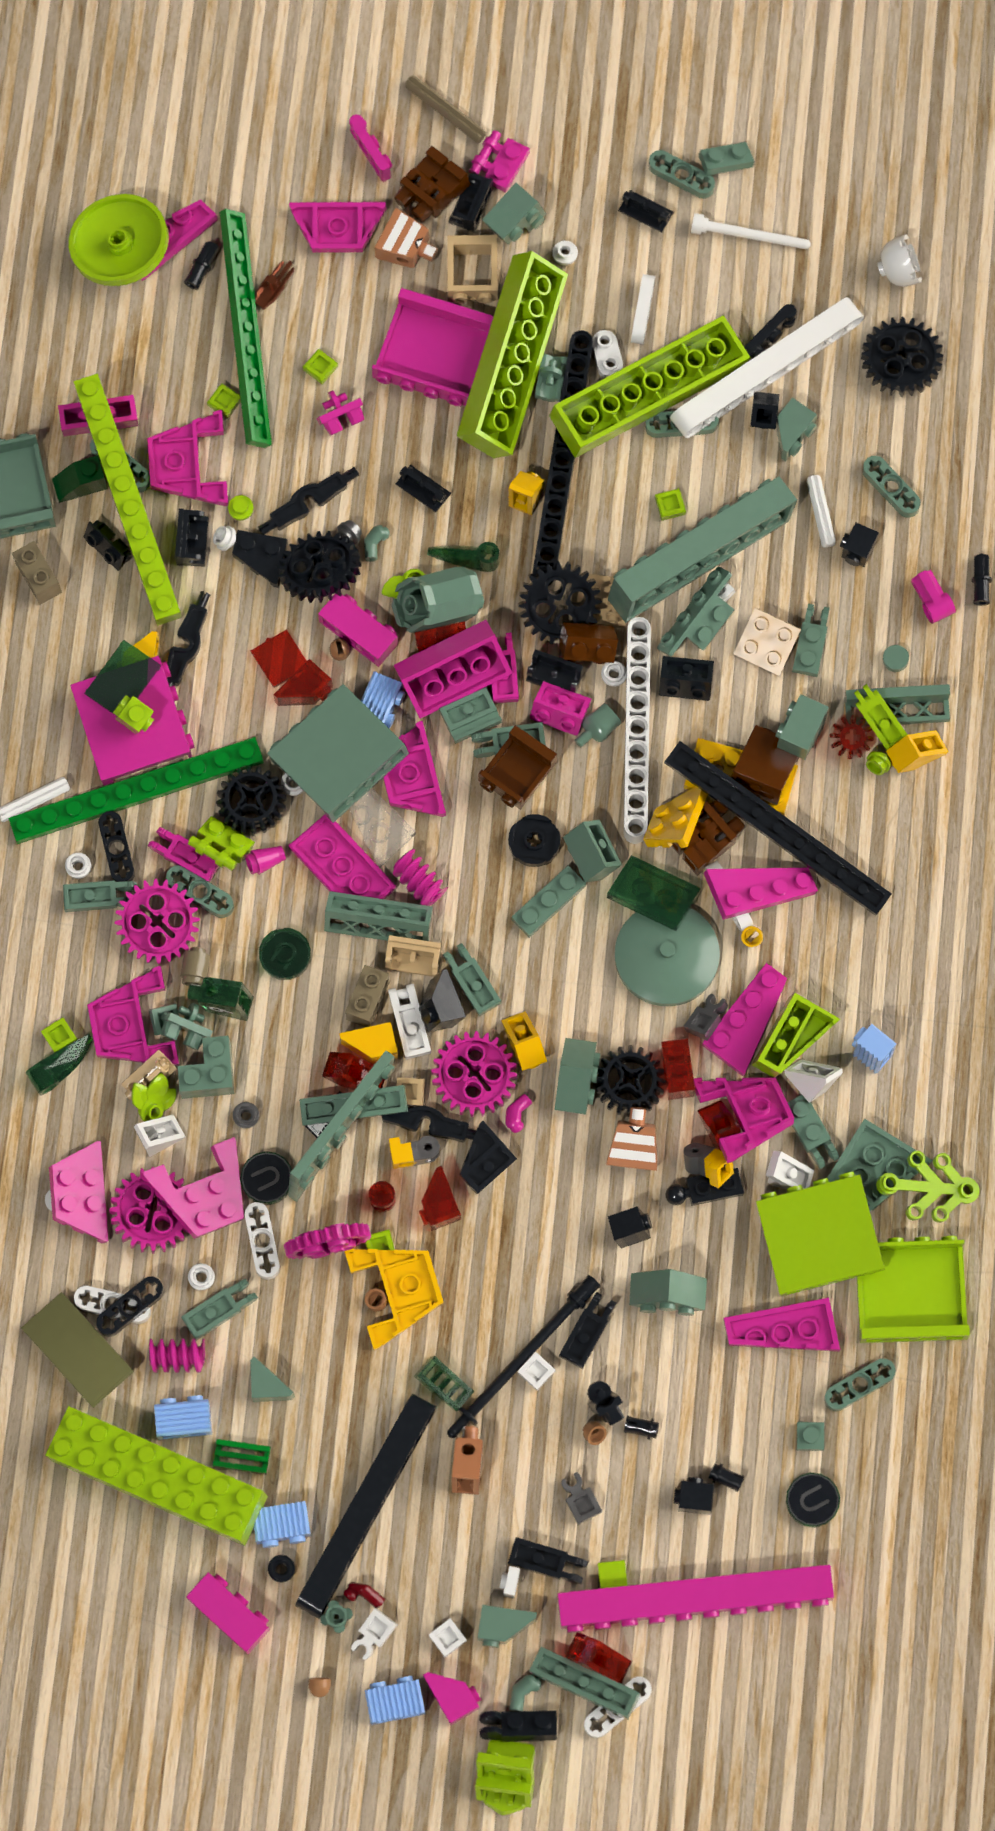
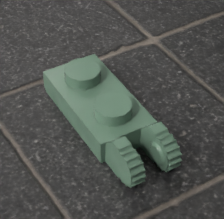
M808 603L805 622H802L792 672L818 677L828 628L826 623L829 607H824L820 617L821 624L817 625L810 623L814 613V604Z
M543 722L517 725L546 746ZM514 726L494 728L491 731L473 734L471 739L474 743L493 740V746L475 749L473 751L474 757L483 758L496 755L509 738V732Z
M115 880L64 884L65 912L113 909L117 908V906L123 907L119 901L128 902L129 899L128 897L117 898L116 891H133L134 885H137V883L134 881L115 882Z
M461 943L457 945V949L465 961L464 964L458 967L453 956L448 951L442 955L452 970V975L480 1017L502 1002L475 958L470 956L465 946Z
M803 1095L787 1102L794 1116L792 1127L818 1168L825 1167V1161L816 1149L822 1145L825 1146L831 1159L834 1161L840 1158L811 1102L809 1103Z
M246 1279L241 1280L228 1289H223L181 1317L196 1341L258 1299L255 1293L247 1295L237 1303L233 1299V1295L243 1291L249 1285Z

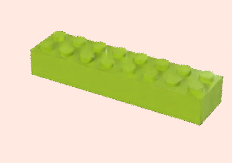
M533 251L512 256L456 435L493 459L513 455L568 277L566 272Z
M723 315L555 404L549 417L574 457L577 458L717 383L747 363L750 356Z
M68 1406L45 1454L54 1463L243 1546L246 1545L259 1512L268 1497L263 1490Z

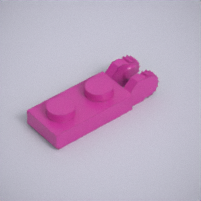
M359 114L353 115L349 119L350 132L380 180L385 182L391 178L390 168L392 163L386 154L382 155L378 148L380 146L375 136L368 134L365 119Z
M511 632L506 633L505 645L507 650H502L513 674L492 683L494 703L519 702L516 658Z
M159 827L156 833L161 838L171 842L170 846L167 849L155 841H150L148 847L159 855L164 856L166 860L173 864L182 866L210 882L219 868L215 864V860L205 854L201 856L196 853L195 848L188 845L189 840L178 834L174 835Z

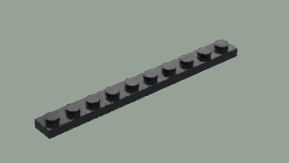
M679 741L664 763L875 916L892 895L888 890L683 742Z

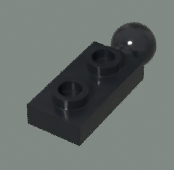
M734 1168V1174L720 1188L710 1185L709 1178L702 1175L686 1178L687 1187L684 1188L679 1184H673L667 1188L665 1193L666 1200L672 1205H680L686 1198H690L691 1206L743 1196L744 1190L739 1170Z

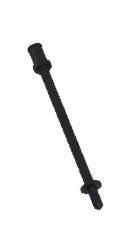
M587 1275L585 1280L573 1292L570 1291L567 1294V1303L467 1410L463 1407L458 1409L462 1415L448 1429L447 1435L449 1438H455L462 1431L463 1427L469 1423L476 1426L478 1422L474 1417L574 1310L583 1309L586 1306L585 1302L601 1287L592 1276Z

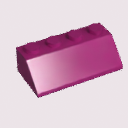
M487 620L394 664L420 719L439 710L441 707L513 674Z

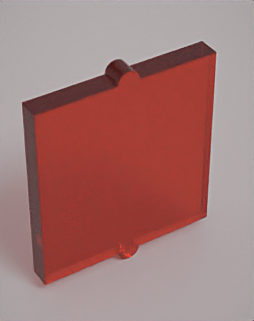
M287 629L271 639L266 638V642L250 651L273 688L289 679L294 680V676L310 667Z

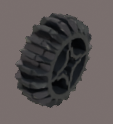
M247 766V773H242V770L238 768L236 770L238 776L235 777L231 773L228 774L230 783L226 781L221 782V787L224 790L217 791V796L221 799L217 800L216 804L217 807L221 808L218 811L220 817H225L224 823L226 825L232 823L231 828L233 831L241 827V833L245 835L247 830L251 829L252 835L255 836L257 834L256 829L261 828V831L266 833L265 825L268 824L274 828L276 825L273 819H282L280 812L286 810V805L283 802L287 801V797L285 794H281L285 789L283 785H278L279 778L277 776L271 778V771L267 770L262 775L261 767H257L256 771L252 772L251 766ZM251 783L260 784L255 788H249L246 786V784ZM237 790L241 800L237 803V807L232 809L230 806L231 798ZM271 792L273 796L272 804L266 811L262 802L266 799V794ZM246 796L248 798L252 797V799L255 797L257 805L255 803L251 804V802L248 804ZM248 813H253L258 817L245 818L244 816Z
M632 1045L628 1046L627 1053H624L622 1047H618V1055L616 1056L612 1051L608 1052L611 1061L602 1058L601 1064L604 1067H598L597 1074L601 1076H597L596 1084L600 1086L595 1091L597 1094L605 1093L600 1098L601 1103L610 1100L607 1106L608 1110H612L615 1106L618 1107L617 1115H621L622 1110L627 1109V1116L629 1117L631 1107L642 1108L644 1106L647 1111H651L652 1106L649 1101L658 1104L660 1099L656 1095L664 1094V1089L659 1086L666 1084V1079L660 1077L665 1071L663 1068L655 1069L660 1064L659 1059L650 1062L653 1053L648 1052L646 1056H643L642 1047H639L637 1053H633ZM633 1062L641 1066L637 1069H630L622 1063ZM616 1068L620 1080L611 1089L608 1084V1077L611 1071ZM649 1073L652 1079V1086L644 1094L640 1082ZM626 1077L630 1080L635 1078L634 1085L631 1083L623 1084ZM630 1093L637 1099L626 1100L617 1095Z

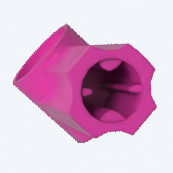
M931 570L920 572L911 579V583L923 603V611L931 624L956 613L951 597L948 593L943 592Z

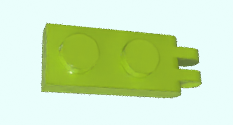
M865 684L862 687L867 696L863 698L858 690L855 691L854 694L859 700L855 705L885 749L888 750L904 738L907 733L877 689L872 692L868 685Z

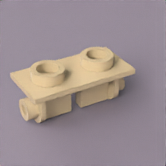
M158 1049L121 1083L127 1090L125 1092L126 1097L131 1100L134 1083L148 1087L154 1077L160 1072L167 1078L177 1067Z

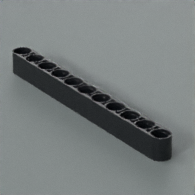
M579 330L571 336L560 402L572 396L568 393L569 390L576 389L580 392L587 388L593 348V338L587 331ZM578 343H585L587 347L580 349L577 348L575 345ZM574 366H581L583 370L575 372L572 368ZM557 428L555 430L532 572L534 576L538 575L537 567L545 571L547 562L551 568H555L556 561H559L575 463L574 455L567 444L560 439L562 436ZM560 459H565L569 463L561 466L556 462ZM559 482L565 485L562 489H555L552 486ZM557 506L561 511L553 513L549 511V508ZM547 530H554L558 534L553 537H549L545 534V532ZM545 553H549L554 558L546 561L543 560L541 556ZM556 580L548 584L550 591L554 590Z

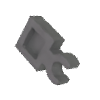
M710 994L706 998L705 1008L697 1006L685 1023L684 1028L686 1032L708 1041L722 1021L719 1014H722L727 1009L726 1000L722 998L718 1004L714 1005L717 1000L714 994Z
M576 1472L574 1473V1477L577 1480L576 1485L569 1486L565 1479L561 1480L563 1489L572 1495L566 1499V1502L579 1525L602 1513V1510L591 1488L582 1490V1478Z

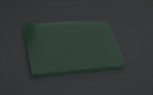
M123 640L84 694L113 714V711L125 695L130 698L132 696L137 699L157 671L160 670L161 665Z

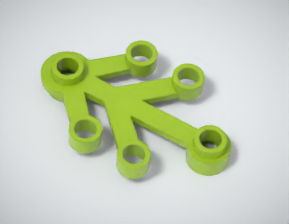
M921 1151L910 1153L907 1157V1162L911 1167L916 1168L926 1181L898 1179L893 1173H885L876 1182L877 1190L885 1196L892 1195L897 1190L926 1193L917 1203L911 1204L906 1208V1216L912 1221L920 1219L923 1216L924 1210L942 1194L952 1196L943 1206H938L932 1210V1219L937 1223L946 1221L949 1218V1213L960 1203H972L979 1196L977 1182L969 1177L962 1178L951 1165V1158L946 1153L936 1155L933 1159V1165L936 1169L942 1170L953 1184L943 1183L925 1163V1155ZM913 1155L919 1156V1164L914 1163ZM939 1157L945 1159V1166L939 1164ZM887 1179H891L893 1181L892 1188H889L886 1185ZM964 1186H968L970 1188L971 1192L969 1195L964 1193ZM912 1207L918 1210L917 1217L911 1214ZM937 1210L943 1211V1219L937 1216Z

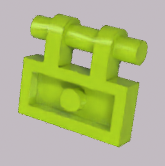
M210 816L198 830L196 837L192 836L188 845L195 848V852L201 856L205 854L215 860V864L219 867H226L233 871L237 862L240 864L245 855L253 849L255 842L238 831H233L231 827L213 816Z

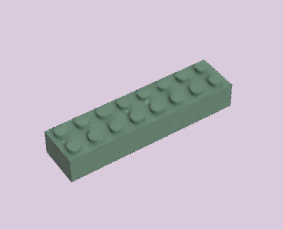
M780 476L772 481L770 479L765 480L753 493H744L739 497L738 502L732 506L729 504L723 506L717 512V515L711 519L709 517L702 519L693 530L681 532L672 543H663L651 556H642L630 569L623 568L618 571L613 577L614 580L610 587L608 601L624 622L627 623L789 522L797 498Z

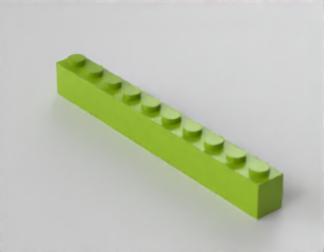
M97 373L73 381L155 622L159 626L180 619L181 612L99 375Z

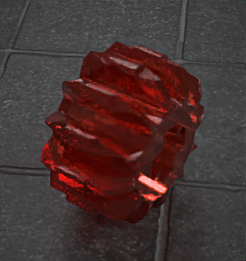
M852 715L849 723L845 717L840 718L843 727L836 723L833 724L832 727L838 731V734L830 733L829 738L837 739L838 742L832 743L831 748L841 747L837 753L838 756H842L847 750V759L851 760L854 750L856 756L861 758L863 755L860 748L864 751L871 749L865 744V741L872 742L874 737L866 736L865 733L870 732L872 728H862L865 724V719H861L856 724V716ZM849 730L853 731V735L858 738L856 741H853L854 745L850 744L849 739H845V735L850 734Z

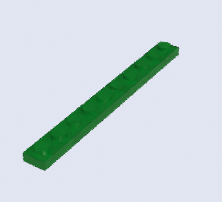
M225 208L219 213L245 442L247 445L267 448L272 445L246 216L245 213Z
M256 737L10 817L9 821L17 844L99 818L107 811H121L227 776L229 773H236L238 768L245 770L247 766L254 767L263 764L264 761Z

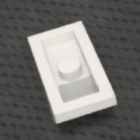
M773 1151L766 1176L769 1177L768 1183L782 1189L802 1185L803 1189L810 1186L814 1170L781 1151Z

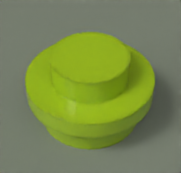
M244 495L233 497L228 504L229 514L236 520L248 519L254 510L251 499Z
M872 751L867 756L866 766L872 773L883 775L890 770L891 762L885 753Z

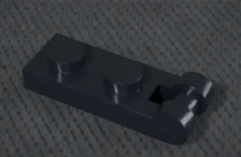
M784 305L744 347L750 356L748 361L764 352L770 342L772 344L777 342L784 328H790L795 324L797 310L794 305Z

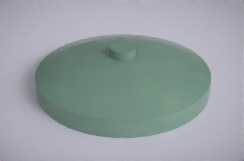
M657 903L637 911L625 922L616 940L615 965L621 981L637 998L657 1006H678L696 999L710 986L719 965V943L712 926L697 911L677 903Z

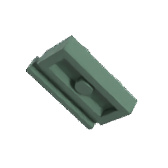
M486 687L439 708V712L455 744L471 737L475 733L483 732L502 723L501 716H499Z

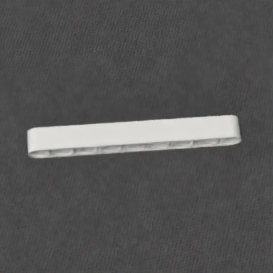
M849 297L840 300L679 407L670 416V420L685 438L692 437L701 429L710 425L712 421H715L716 416L718 418L722 417L752 397L754 391H761L857 327L863 321L864 316Z
M643 617L633 618L629 622L627 629L624 837L632 844H639L644 841L643 838L648 827L651 627L648 620ZM640 628L646 633L642 636H637L632 631ZM634 653H642L645 658L635 660L632 655ZM635 677H641L645 682L641 685H636L631 680ZM639 701L644 704V707L642 709H634L631 704ZM634 726H640L644 731L641 734H634L630 729ZM637 750L642 752L644 756L640 759H635L631 757L630 753ZM638 775L642 777L643 781L635 784L630 781V778ZM633 800H639L643 806L635 809L629 803ZM639 825L643 830L640 833L634 834L630 832L629 827Z

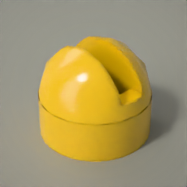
M749 926L741 934L742 942L748 947H757L763 941V933L758 927ZM757 931L759 935L750 943L747 939Z

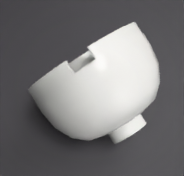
M906 234L890 240L883 247L881 262L877 263L881 276H887L891 283L901 287L912 286L922 281V277L917 278L915 271L919 272L921 270L912 244L907 245L905 242L906 239H909Z

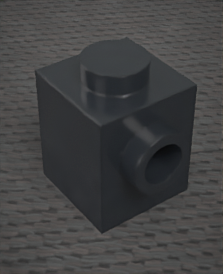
M754 391L750 427L776 429L779 394Z
M855 522L851 533H845L841 541L840 547L843 548L841 557L850 565L865 567L876 545L879 532Z
M638 1206L608 1216L614 1241L620 1248L651 1239L649 1229L652 1228L650 1217L648 1213L644 1214Z
M688 1477L687 1481H681L680 1488H675L674 1504H679L678 1512L711 1515L714 1484L703 1483V1479Z

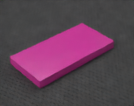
M325 814L288 845L289 849L329 892L385 899L397 889L396 885L336 821L332 823Z

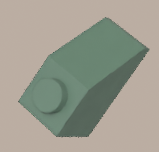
M482 1605L478 1641H483V1646L499 1648V1644L508 1643L536 1621L537 1613Z

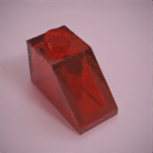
M309 659L273 694L275 703L278 706L315 705L319 700L324 701L327 699L328 694L332 691V679Z
M330 1052L322 1077L339 1086L355 1090L374 1065L351 1053ZM385 1079L381 1081L378 1086L379 1088L383 1087Z
M722 1100L697 1110L715 1149L721 1150L719 1146L720 1138L741 1133L738 1123Z
M442 1166L436 1168L421 1201L422 1210H419L423 1225L429 1224L431 1231L461 1220L460 1211Z
M579 1632L576 1633L565 1655L571 1661L620 1684L632 1663L631 1660L601 1641Z

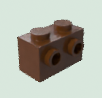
M563 622L559 641L563 659L575 663L580 661H592L596 664L614 663L618 638L613 626Z

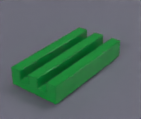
M217 1439L213 1467L267 1475L271 1447ZM222 1447L264 1452V1457L222 1451ZM220 1457L262 1462L263 1464L262 1467L222 1462Z

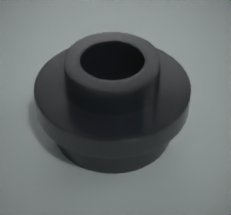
M286 1555L273 1557L268 1564L269 1576L279 1583L289 1581L295 1573L294 1562ZM284 1564L287 1567L284 1574L277 1573L278 1565Z

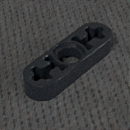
M107 811L100 816L98 824L112 879L115 882L133 881L135 871L121 817L114 811ZM108 819L118 822L114 824L116 833L114 836H111L109 827L104 826L108 823ZM114 842H120L124 845V850L118 855L112 854L109 851L110 845ZM122 860L125 870H130L126 873L125 878H121L120 874L116 875L120 871L117 861Z
M156 1277L144 1278L104 1310L96 1321L100 1333L107 1337L117 1335L158 1302L164 1294L161 1281ZM147 1284L151 1286L157 1284V1294L154 1296L151 1293L147 1294L144 1297L147 1303L143 1305L135 1293L139 1291L142 1296L147 1291L145 1287ZM129 1299L135 1300L138 1303L137 1310L132 1314H127L123 1311V1304ZM118 1308L121 1316L126 1320L121 1322L120 1318L113 1322L114 1329L111 1330L108 1327L103 1329L102 1327L105 1325L103 1320L105 1318L109 1320L115 1318L117 1314L114 1310Z

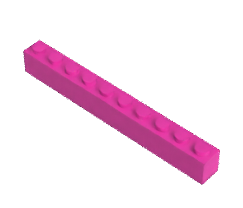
M830 1565L558 1593L561 1629L567 1628V1633L582 1632L585 1626H594V1630L610 1629V1624L621 1623L622 1627L637 1626L638 1621L649 1620V1624L665 1623V1618L676 1617V1621L692 1620V1615L703 1614L705 1619L720 1617L719 1612L730 1611L731 1616L747 1614V1609L756 1608L758 1613L774 1611V1606L785 1605V1610L800 1609L803 1603H812V1607H822L829 1605L828 1601L834 1599Z

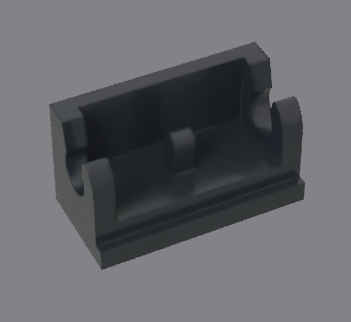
M470 173L468 177L471 185L461 193L449 218V223L475 232L493 191V179Z
M179 508L175 549L176 564L179 566L205 567L209 518L205 516L204 511Z
M535 649L531 665L527 669L526 681L541 686L544 681L576 693L583 677V666Z

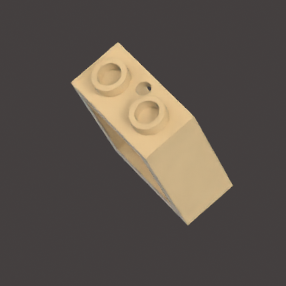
M447 235L448 301H453L457 304H463L467 301H478L484 304L498 301L497 235ZM454 255H491V285H454Z

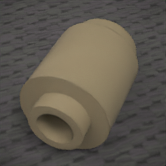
M191 947L190 951L184 952L180 975L183 978L182 984L193 987L191 984L203 986V982L207 979L210 955L206 954L205 949Z

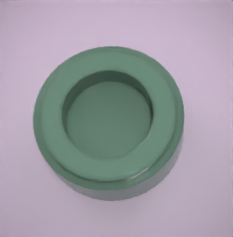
M892 645L885 650L883 663L888 670L900 672L908 665L909 654L904 647Z

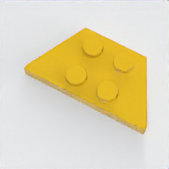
M695 786L664 805L657 807L643 838L647 847L662 846L663 848H670L673 845L672 843H678L681 848L688 847L707 794Z

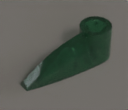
M484 542L478 547L462 545L428 547L427 555L469 569L492 572L498 568L500 563L499 548L492 542ZM487 554L492 555L489 560L484 558Z
M90 1033L53 1053L26 1071L27 1077L40 1096L57 1087L80 1064L93 1041Z

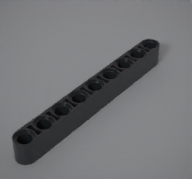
M415 1394L410 1396L295 1604L296 1607L318 1619L321 1618L430 1422L437 1406Z

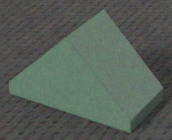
M255 1356L250 1360L253 1402L288 1401L295 1397L294 1392Z

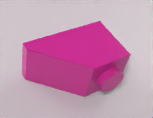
M429 1672L423 1675L450 1725L479 1709L477 1702L481 1701V1698L474 1686L468 1688L465 1682Z

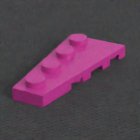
M808 867L706 869L703 873L723 920L812 896L818 891Z

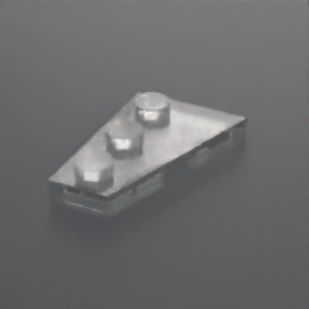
M372 788L349 808L379 868L416 835V831Z

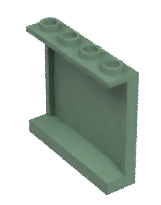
M25 433L10 440L0 439V539L56 527L36 435Z
M342 684L339 688L333 689L322 704L313 707L301 723H296L290 729L288 735L282 740L276 741L267 754L274 765L277 764L323 810L326 817L334 823L401 762L409 752L405 744Z

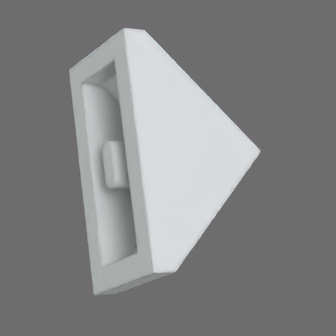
M802 1059L784 1070L787 1078L809 1103L824 1094L843 1073L842 1068Z
M174 1115L138 1123L134 1126L149 1157L185 1138Z

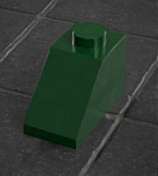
M98 455L73 462L52 478L59 503L108 489Z

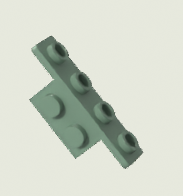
M717 567L708 575L707 581L700 591L693 595L691 603L685 611L678 615L676 623L670 631L663 635L661 643L657 647L658 650L671 657L685 638L690 640L699 649L705 650L734 611L730 605L718 596L732 577L729 571Z

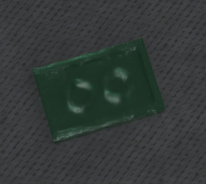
M631 855L608 891L607 898L677 931L699 896L701 888Z

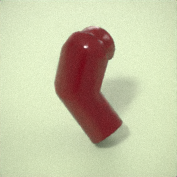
M351 1582L343 1592V1595L353 1602L358 1596H361L377 1609L385 1601L382 1595L367 1584Z

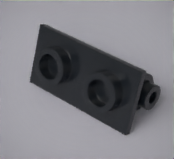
M631 190L624 193L622 197L623 202L618 209L619 212L661 233L674 213Z
M412 465L402 468L400 471L401 477L395 483V485L435 513L451 495V492Z
M96 520L92 523L89 521L83 537L91 547H94L103 556L108 564H111L119 571L123 560L128 562L133 557L130 547L120 538L112 542L111 540L115 538L116 534L105 522Z

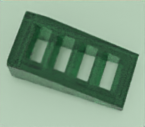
M431 1356L414 1375L419 1382L455 1412H458V1409L474 1393L465 1382L436 1356ZM433 1367H436L438 1370L428 1379L426 1375ZM444 1374L446 1376L445 1379L437 1387L434 1383ZM450 1381H453L455 1384L445 1394L443 1392L444 1388ZM460 1387L463 1392L453 1401L451 1397Z

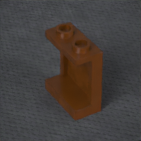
M515 725L509 732V738L485 770H481L478 773L480 786L489 793L496 792L507 806L511 808L516 806L521 810L557 763V753Z
M755 725L731 778L757 797L777 805L784 786L799 757L777 748L779 738L775 737L776 733L772 730Z

